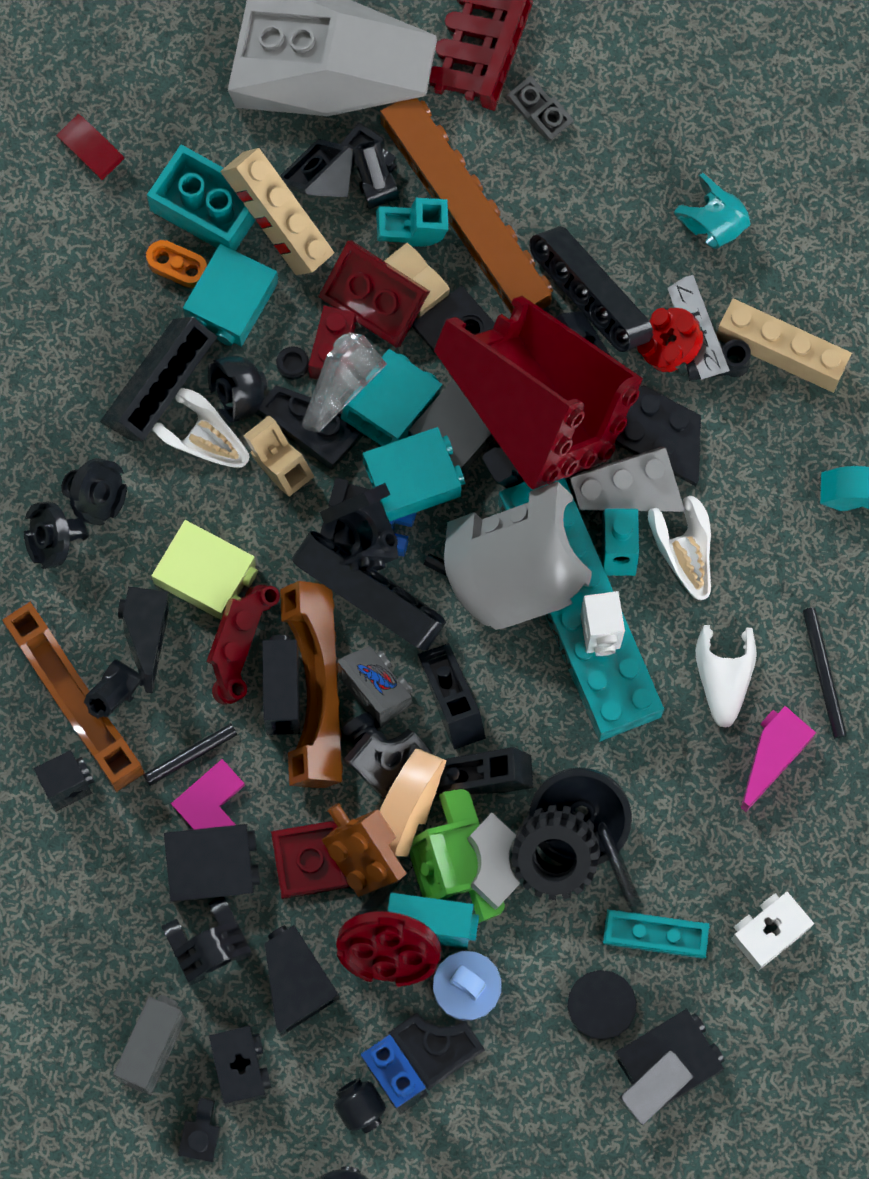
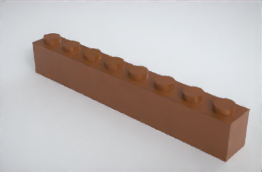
M413 98L395 102L381 110L382 126L432 199H447L449 224L510 313L512 314L514 306L511 305L513 298L524 296L541 309L549 306L553 292L549 280L544 275L540 277L534 268L536 265L533 257L527 250L522 251L519 247L515 231L509 224L505 226L499 218L501 214L497 205L492 199L489 201L482 193V184L477 176L474 174L470 176L465 168L466 163L461 153L457 149L453 151L448 144L449 138L441 125L436 126L430 118L432 114L425 101Z

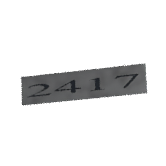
M690 275L682 278L667 289L674 308H683L689 311L699 321L700 330L703 332V343L694 361L701 380L730 371L694 276Z

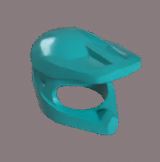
M702 173L699 175V181L706 194L704 196L706 206L699 208L680 205L673 214L695 235L707 233L708 237L705 243L711 248L717 249L733 241L750 226V216L739 198L721 189Z

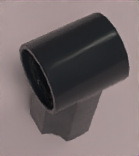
M378 140L366 141L352 148L361 178L359 186L361 193L366 195L367 208L371 209L398 200V190L392 174L388 172L380 142Z
M734 339L721 346L730 371L712 377L725 375L740 377L747 373L751 358L749 345L742 340ZM740 355L744 360L740 363H733L728 360V357ZM693 359L689 364H686L689 381L701 379Z
M115 659L105 671L101 681L87 693L84 703L87 705L88 713L97 719L109 717L125 700L131 702L134 699L132 697L134 691L139 685L143 686L139 673L118 659Z

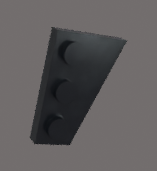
M278 385L266 395L256 412L262 419L271 416L286 437L331 470L336 467L364 435L341 419L342 408L336 406L333 408L314 402V399Z

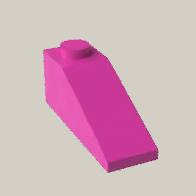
M786 706L779 713L772 710L760 724L764 729L759 737L741 809L745 812L749 810L816 734L813 729Z

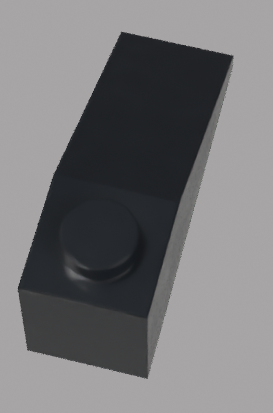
M128 587L126 599H120L118 619H123L124 634L145 692L153 694L168 620L169 593L162 590Z
M448 643L419 653V660L454 750L486 739L480 711L450 644Z
M510 747L446 758L445 760L447 761L435 796L458 789H464L469 794H487L533 788L531 755L517 748Z

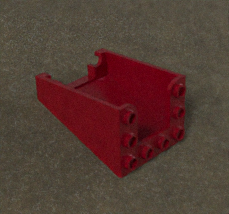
M520 296L513 298L511 302L514 309L510 319L502 314L498 315L493 329L476 335L465 329L466 323L459 318L446 319L434 352L525 483L532 490H535L547 484L550 485L564 477H570L581 470H587L591 466L606 462L611 458L615 451L614 443L616 438L627 424V413L639 397L640 392L638 389L643 378L527 298Z

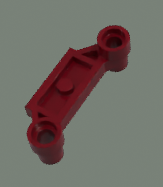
M253 586L247 590L245 597L240 600L230 599L227 602L206 661L212 664L217 681L212 687V694L214 699L220 704H233L247 693V685L242 680L241 672L262 612L269 610L279 602L280 593L274 586Z

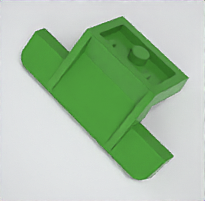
M464 789L443 792L439 795L448 824L427 829L415 836L409 855L422 897L446 900L455 894L469 891L475 913L479 915L478 923L499 916L503 912L505 904L503 902L495 910L470 887L477 874L478 861L475 850L467 838L480 825L471 795Z

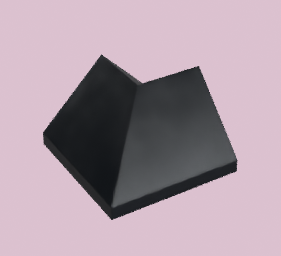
M318 138L280 177L290 190L306 195L348 197L350 174L354 171L353 151L348 146Z

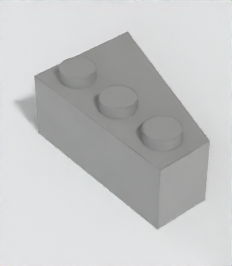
M663 446L582 471L569 477L576 503L580 510L638 509V511H649L652 508H658L660 511L685 512L667 450Z

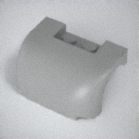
M559 482L531 491L528 503L481 519L474 512L447 522L444 551L446 575L456 598L481 624L491 626L495 630L503 629L560 610L572 604L570 598L578 593L583 585L589 586L592 571L575 555L569 545L564 529V510L567 504L573 501V496Z

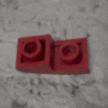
M79 113L56 135L101 180L125 159Z

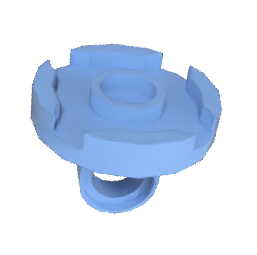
M460 951L448 956L438 966L433 977V993L438 1006L447 1015L458 1020H475L486 1016L496 1006L501 995V977L497 967L488 957L474 951Z

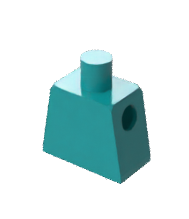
M604 509L602 513V564L607 576H636L639 558L638 509ZM616 557H627V558H629L628 560H625V561H617V560H614V558H616Z

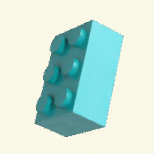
M182 144L147 194L151 212L215 248L222 244L236 251L256 221L220 172L224 168Z

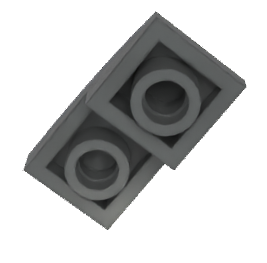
M531 75L505 97L548 141H551L574 121L554 96L550 99Z

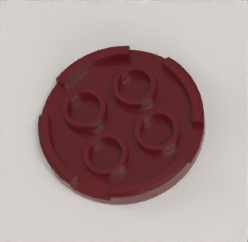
M378 911L357 915L341 926L336 941L337 957L349 972L368 982L377 979L396 982V986L412 985L429 978L437 970L441 955L439 939L428 926L412 917L394 912Z

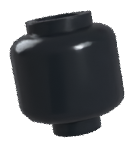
M357 1078L336 1092L338 1097L334 1102V1108L348 1130L357 1131L362 1129L364 1133H368L381 1125L380 1117L386 1110V1104L372 1082H362L360 1078Z

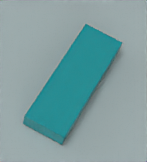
M607 909L603 945L705 959L710 924Z

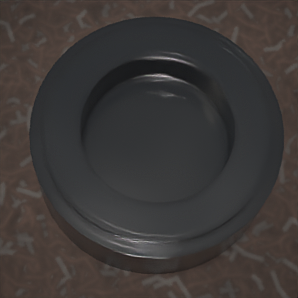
M291 346L283 349L276 359L277 370L286 379H299L307 373L309 368L308 356L299 347Z

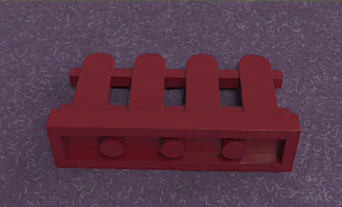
M456 0L459 4L464 5L462 13L451 12L445 17L447 29L455 33L452 40L441 39L436 43V54L445 60L442 67L432 66L429 85L435 87L434 91L437 94L443 95L444 90L465 94V99L473 101L475 96L480 97L483 108L495 111L533 0ZM473 9L494 12L493 18L489 19L472 15ZM506 15L505 21L503 22V16ZM464 35L484 39L483 46L462 42ZM494 42H497L495 49H492ZM454 62L475 67L473 74L453 70ZM487 69L485 76H482L484 70Z

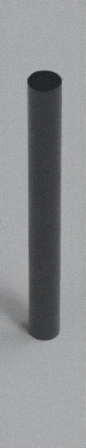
M814 607L807 608L802 612L833 738L846 737L847 734L816 609Z

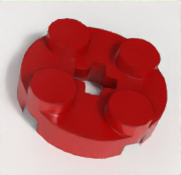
M659 308L655 310L650 320L653 328V337L650 342L638 346L637 349L646 362L654 369L661 372H673L678 370L675 368L676 366L681 365L683 362L689 364L697 356L703 343V332L700 330L697 318L683 308H670L667 310ZM671 335L676 336V340L674 342L670 341L666 346L667 339Z

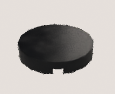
M597 970L586 973L575 982L568 996L567 1010L572 1023L580 1033L591 1039L608 1040L618 1037L629 1028L635 1017L637 1001L632 987L625 978L612 971Z

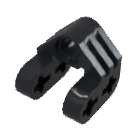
M224 896L208 903L219 926L208 929L187 941L177 919L161 926L190 986L206 979L204 975L207 973H211L234 960L238 963L252 956V952Z

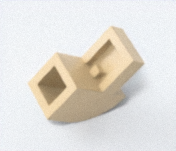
M271 416L266 417L243 435L252 449L250 453L255 461L289 497L315 477L303 455L288 443L277 422Z

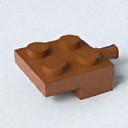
M340 803L327 810L338 827L324 837L322 842L327 848L330 857L336 862L346 877L349 886L358 897L397 882L407 874L388 845L396 839V836L378 809L352 820L348 818Z

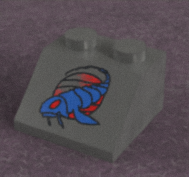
M368 646L337 661L340 680L365 711L371 714L379 728H382L412 705L410 694L413 693V690L402 676L397 679L389 670L392 664L382 651L376 653L371 646Z

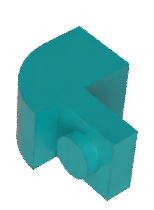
M415 198L411 208L379 206L376 211L377 241L408 243L412 247L430 246L440 242L448 231L447 199Z
M846 466L821 472L820 504L840 511H848L860 507L869 509V467Z

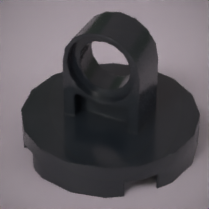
M95 458L87 461L78 470H72L65 475L61 485L62 493L70 499V505L75 516L82 522L101 526L105 524L103 521H106L109 517L115 518L119 514L125 502L127 485L122 483L120 473L124 474L118 464L113 461Z
M49 501L37 502L31 505L26 513L25 519H31L30 530L24 531L26 549L34 564L41 563V568L43 569L61 566L67 558L70 541L80 538L84 541L89 537L85 522H82L79 518L66 520L62 509L56 503Z

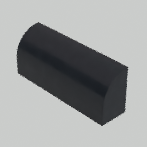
M194 317L173 319L100 422L129 440L144 441L217 336Z

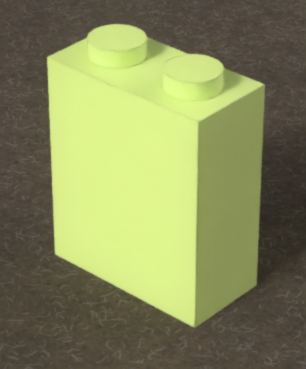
M184 520L151 576L153 583L158 587L221 620L228 600L241 599L238 596L244 585L247 587L251 586L256 578L258 569L255 568V556Z

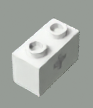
M619 592L584 596L580 615L586 652H595L596 656L614 654L616 652L615 649L621 648L625 633Z
M788 892L780 898L776 893L760 905L763 911L753 919L750 915H747L733 927L737 933L732 937V941L757 971L814 925L813 921ZM775 923L778 928L775 930V934L772 932L768 935L764 933L763 929L766 924L771 925Z

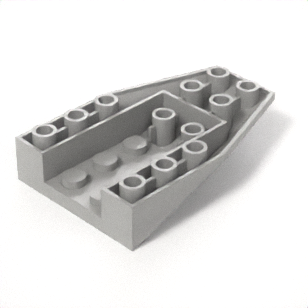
M247 0L228 92L236 108L319 116H332L423 97L427 94L437 36L352 0Z

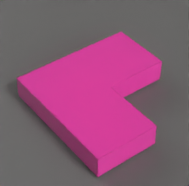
M221 759L174 800L171 805L192 829L236 825L220 807L241 790L245 783Z

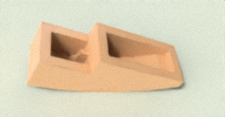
M415 749L404 764L380 809V813L396 836V839L388 844L395 856L408 857L418 825L426 824L447 761L421 749Z

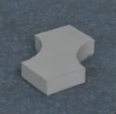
M491 813L467 840L475 850L478 861L477 874L470 887L496 910L516 889L520 882L515 878L509 864V851L516 835Z

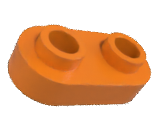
M166 240L152 243L146 252L147 263L151 271L188 288L196 286L207 267L205 259L199 254ZM162 255L169 257L168 262L164 264L159 263L157 259ZM190 268L198 270L195 276H188L186 274Z

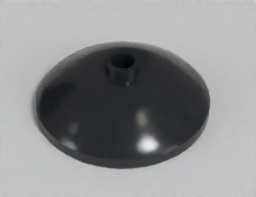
M583 767L559 771L551 775L539 786L531 801L529 810L531 817H534L536 810L542 808L544 812H547L549 806L552 805L557 806V811H563L564 806L571 807L570 813L574 815L577 813V807H586L588 813L584 815L583 821L587 822L590 820L594 825L593 832H598V835L605 830L611 831L614 837L613 840L616 842L614 845H617L619 851L623 848L629 837L632 811L627 795L614 779L600 771ZM548 839L538 845L547 856L563 865L571 863L576 858L574 849L563 840ZM600 840L599 846L601 847L598 865L605 863L609 858Z

